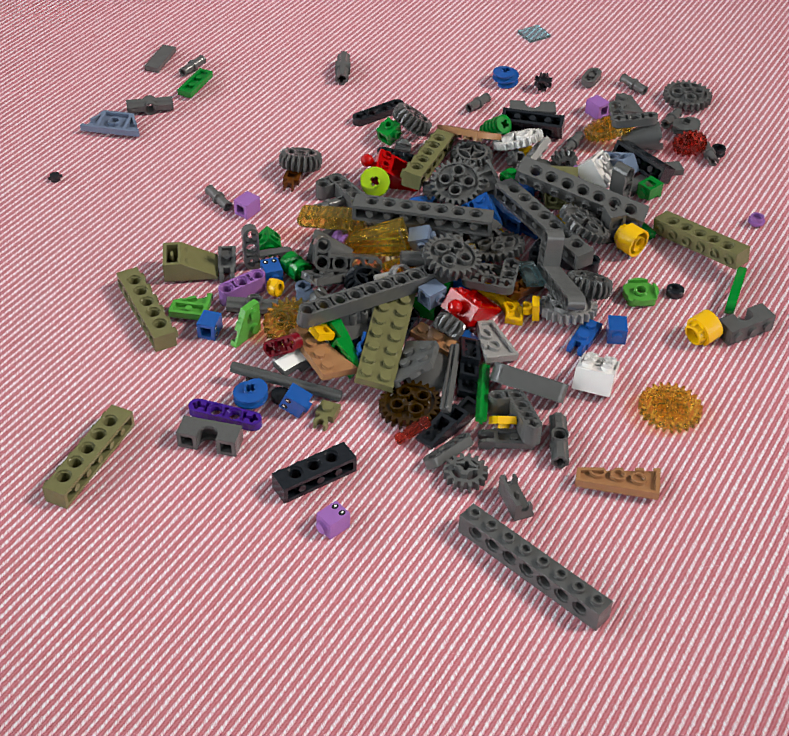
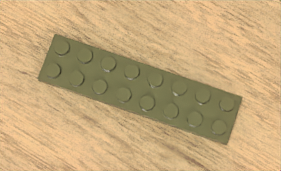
M416 293L374 307L354 383L392 393Z

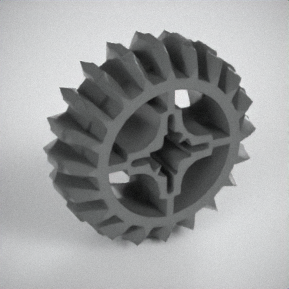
M399 102L392 112L394 119L400 125L417 136H426L432 127V123L424 114L407 103Z
M469 140L467 142L462 141L451 149L450 161L453 163L455 158L456 162H459L461 158L462 163L469 160V165L475 163V168H481L486 165V160L490 159L491 163L493 162V153L485 143L481 144V142Z
M287 147L282 149L279 155V164L283 169L298 173H310L320 170L323 160L322 154L319 151L304 147Z
M575 269L567 272L569 278L580 289L585 298L603 300L610 297L613 283L608 277L587 270Z

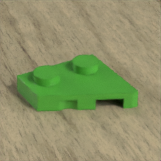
M207 293V297L199 299L196 296L174 299L168 310L169 317L199 320L202 312L209 310L213 300V293Z
M255 299L240 308L238 321L234 329L238 331L237 336L230 342L235 348L261 330L259 302Z

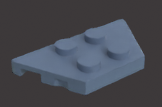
M103 110L98 115L90 118L88 124L82 123L80 125L81 131L116 134L118 136H140L134 113Z

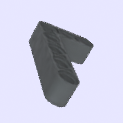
M621 161L617 162L612 170L609 190L630 198L635 169ZM587 210L588 213L593 214L594 217L599 218L601 221V216ZM585 221L582 226L585 227L588 222Z
M562 229L543 230L536 267L538 278L563 310H584L586 306L584 294L560 267L565 240L564 231Z

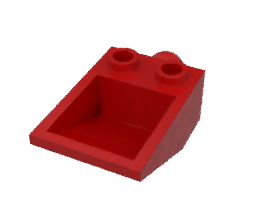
M382 148L375 159L370 154H364L361 157V164L363 166L380 167L387 172L390 179L389 189L418 191L401 185L402 178H400L402 169L406 168L408 162ZM378 178L371 180L373 184H379Z
M451 287L440 305L467 327H475L477 321L488 320L503 310L477 290L464 289L462 287Z

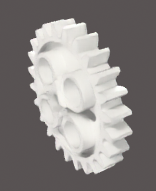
M529 128L509 132L501 136V140H493L492 144L494 150L508 151L515 148L528 147L532 143H537V141L543 139L544 136L541 129Z

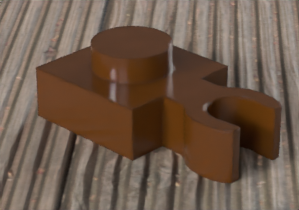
M286 170L283 177V190L285 191L286 188L290 187L291 192H293L294 185L299 186L303 172L298 173Z

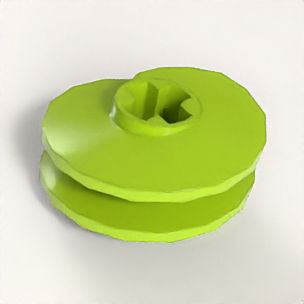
M380 167L366 169L361 175V188L367 195H384L390 186L387 172ZM376 178H378L379 184H375V186H372L373 183L371 180H375Z

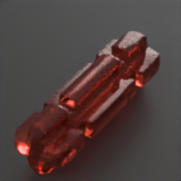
M423 416L419 419V422L415 421L403 429L402 433L395 434L394 439L399 445L407 442L406 439L410 440L421 433L423 428L427 429L430 427L431 422L427 416Z

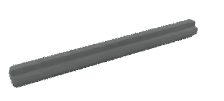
M235 361L230 366L231 373L253 379L260 378L265 382L286 388L295 383L313 395L338 402L342 398V391Z

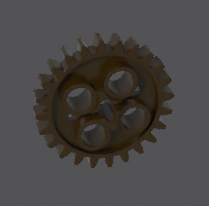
M404 380V384L399 388L395 389L393 387L392 393L384 391V394H381L378 400L381 418H385V423L391 422V427L398 425L399 430L403 426L406 427L407 431H409L410 427L417 430V426H421L424 429L425 423L429 424L441 412L440 392H435V387L429 388V383L422 385V381L415 384L414 380L411 383Z

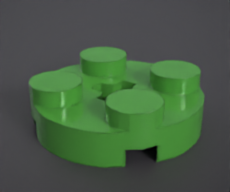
M632 278L628 280L627 284L623 285L622 295L631 307L654 306L658 299L659 288L655 283L653 285L648 283V280L645 278Z

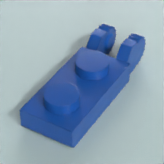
M591 319L589 322L584 321L571 338L566 351L571 353L575 346L579 347L577 356L582 357L600 333L603 324Z

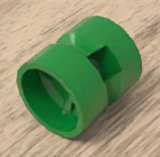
M295 251L287 252L280 260L283 271L295 282L304 280L301 278V271L312 269V266Z

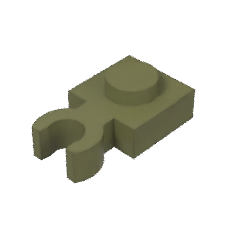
M322 399L315 412L313 428L316 429L317 425L322 424L323 431H326L328 429V422L334 423L341 410V404Z

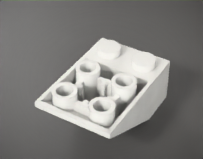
M603 149L577 166L578 175L581 179L605 189L610 186L614 166L610 163L608 153L604 152Z
M594 352L584 353L576 366L572 389L610 397L620 361L610 356L605 358L599 357Z

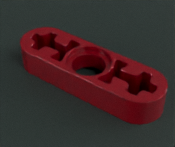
M293 332L264 342L263 349L268 357H275L302 348L303 339L300 334Z

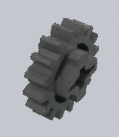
M460 453V457L452 455V460L447 459L443 467V479H446L447 485L453 484V490L458 487L460 492L467 489L471 493L472 488L478 491L479 485L484 486L485 481L488 479V466H484V460L478 461L479 456L471 457V453H468L467 456Z

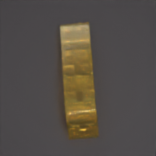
M304 205L301 207L297 217V223L304 228L348 230V234L352 238L351 243L361 244L367 230L366 221L352 220V208Z

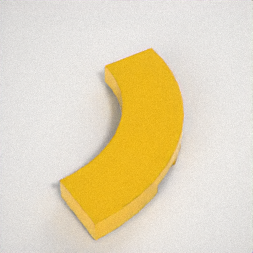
M477 290L485 297L496 302L503 309L504 323L518 326L523 325V308L517 300H511L506 295Z

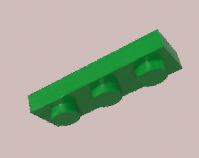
M199 68L177 89L178 95L192 98L213 77V71Z

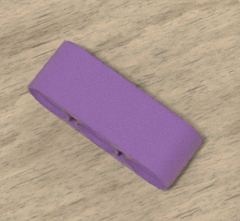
M254 269L218 286L220 304L226 306L227 296L247 298L250 294H259L265 291V272L261 269Z

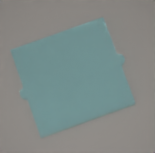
M539 25L518 30L523 39L530 43L551 37L546 29Z

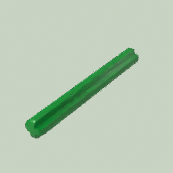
M485 362L479 365L475 421L479 422L480 425L483 422H487L490 365L485 364Z

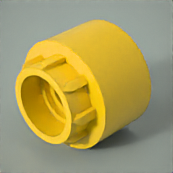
M634 223L621 225L614 235L616 247L630 257L639 255L649 239V233Z
M704 309L688 319L685 334L692 344L707 346L722 336L723 327L718 317L712 311Z

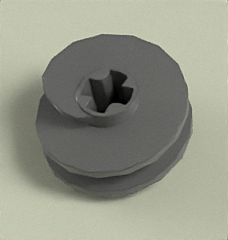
M695 117L676 118L672 122L671 130L678 136L694 138L698 135L701 123Z

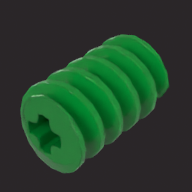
M499 115L485 121L480 126L479 131L499 133L503 136L510 132L511 120L507 115Z

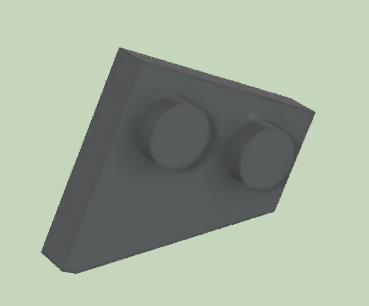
M616 93L615 101L623 103L625 114L643 112L631 95Z

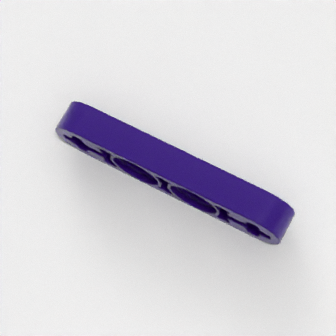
M198 398L191 400L188 405L189 413L192 417L241 425L242 429L247 431H257L262 427V416L254 411ZM216 410L221 411V413L217 415L211 414L213 411ZM232 415H238V416H240V417L237 418V419H231V418H229V417L232 416Z

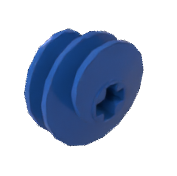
M498 66L493 69L492 77L495 82H498L500 88L509 89L518 84L519 73L512 67Z
M260 378L241 382L233 390L234 403L242 409L252 410L259 408L268 399V385Z

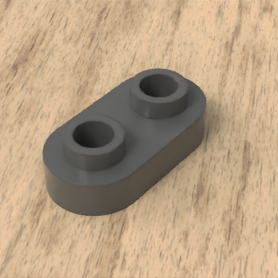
M589 68L582 76L581 84L586 88L595 86L601 79L602 71L598 68Z

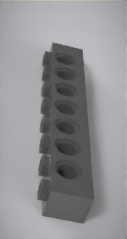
M527 156L523 157L514 179L520 184L528 185L537 191L550 194L552 197H557L569 204L582 207V209L594 212L599 216H602L603 206H609L612 211H616L615 205H617L627 214L625 224L634 223L639 227H642L650 206Z
M513 178L495 183L494 198L540 239L543 230L562 229L564 231L565 240L561 258L574 270L592 264L594 249L576 235L575 232L570 230L568 226Z
M356 193L352 205V220L408 227L430 225L432 230L491 237L494 210Z
M473 503L460 514L459 533L589 627L597 631L610 617L613 604L611 599Z

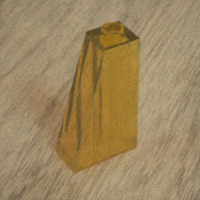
M403 217L351 232L344 242L345 245L353 249V253L373 254L378 257L400 256L401 251H409L411 248L408 243L409 234Z

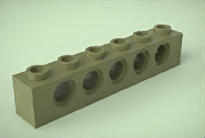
M436 129L434 133H431L423 147H420L418 153L414 154L411 162L409 161L406 168L402 169L400 178H402L401 185L420 190L423 187L424 181L429 179L435 168L439 166L452 149L455 134Z
M665 211L654 218L653 230L656 231V234L735 270L749 261L750 246L670 211Z
M137 267L116 273L118 287L155 352L177 346L176 338L178 337V331L175 326L172 327L170 317L165 315L163 305H159L157 295L152 293L151 285L146 283L144 273H140Z
M111 405L107 411L103 412L101 418L96 424L92 425L86 436L81 438L75 449L68 454L65 461L56 468L54 474L43 484L42 489L45 501L68 509L135 426L132 411Z

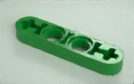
M745 267L737 269L724 311L726 314H734L747 271Z

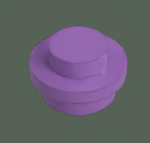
M759 212L752 213L748 218L749 224L753 227L763 226L765 224L764 215Z

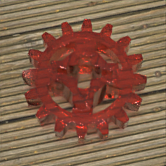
M698 130L683 131V134L678 133V137H674V141H672L674 152L677 155L682 154V157L685 155L690 157L691 154L697 156L696 153H702V150H705L707 146L706 135H703V132L698 133Z

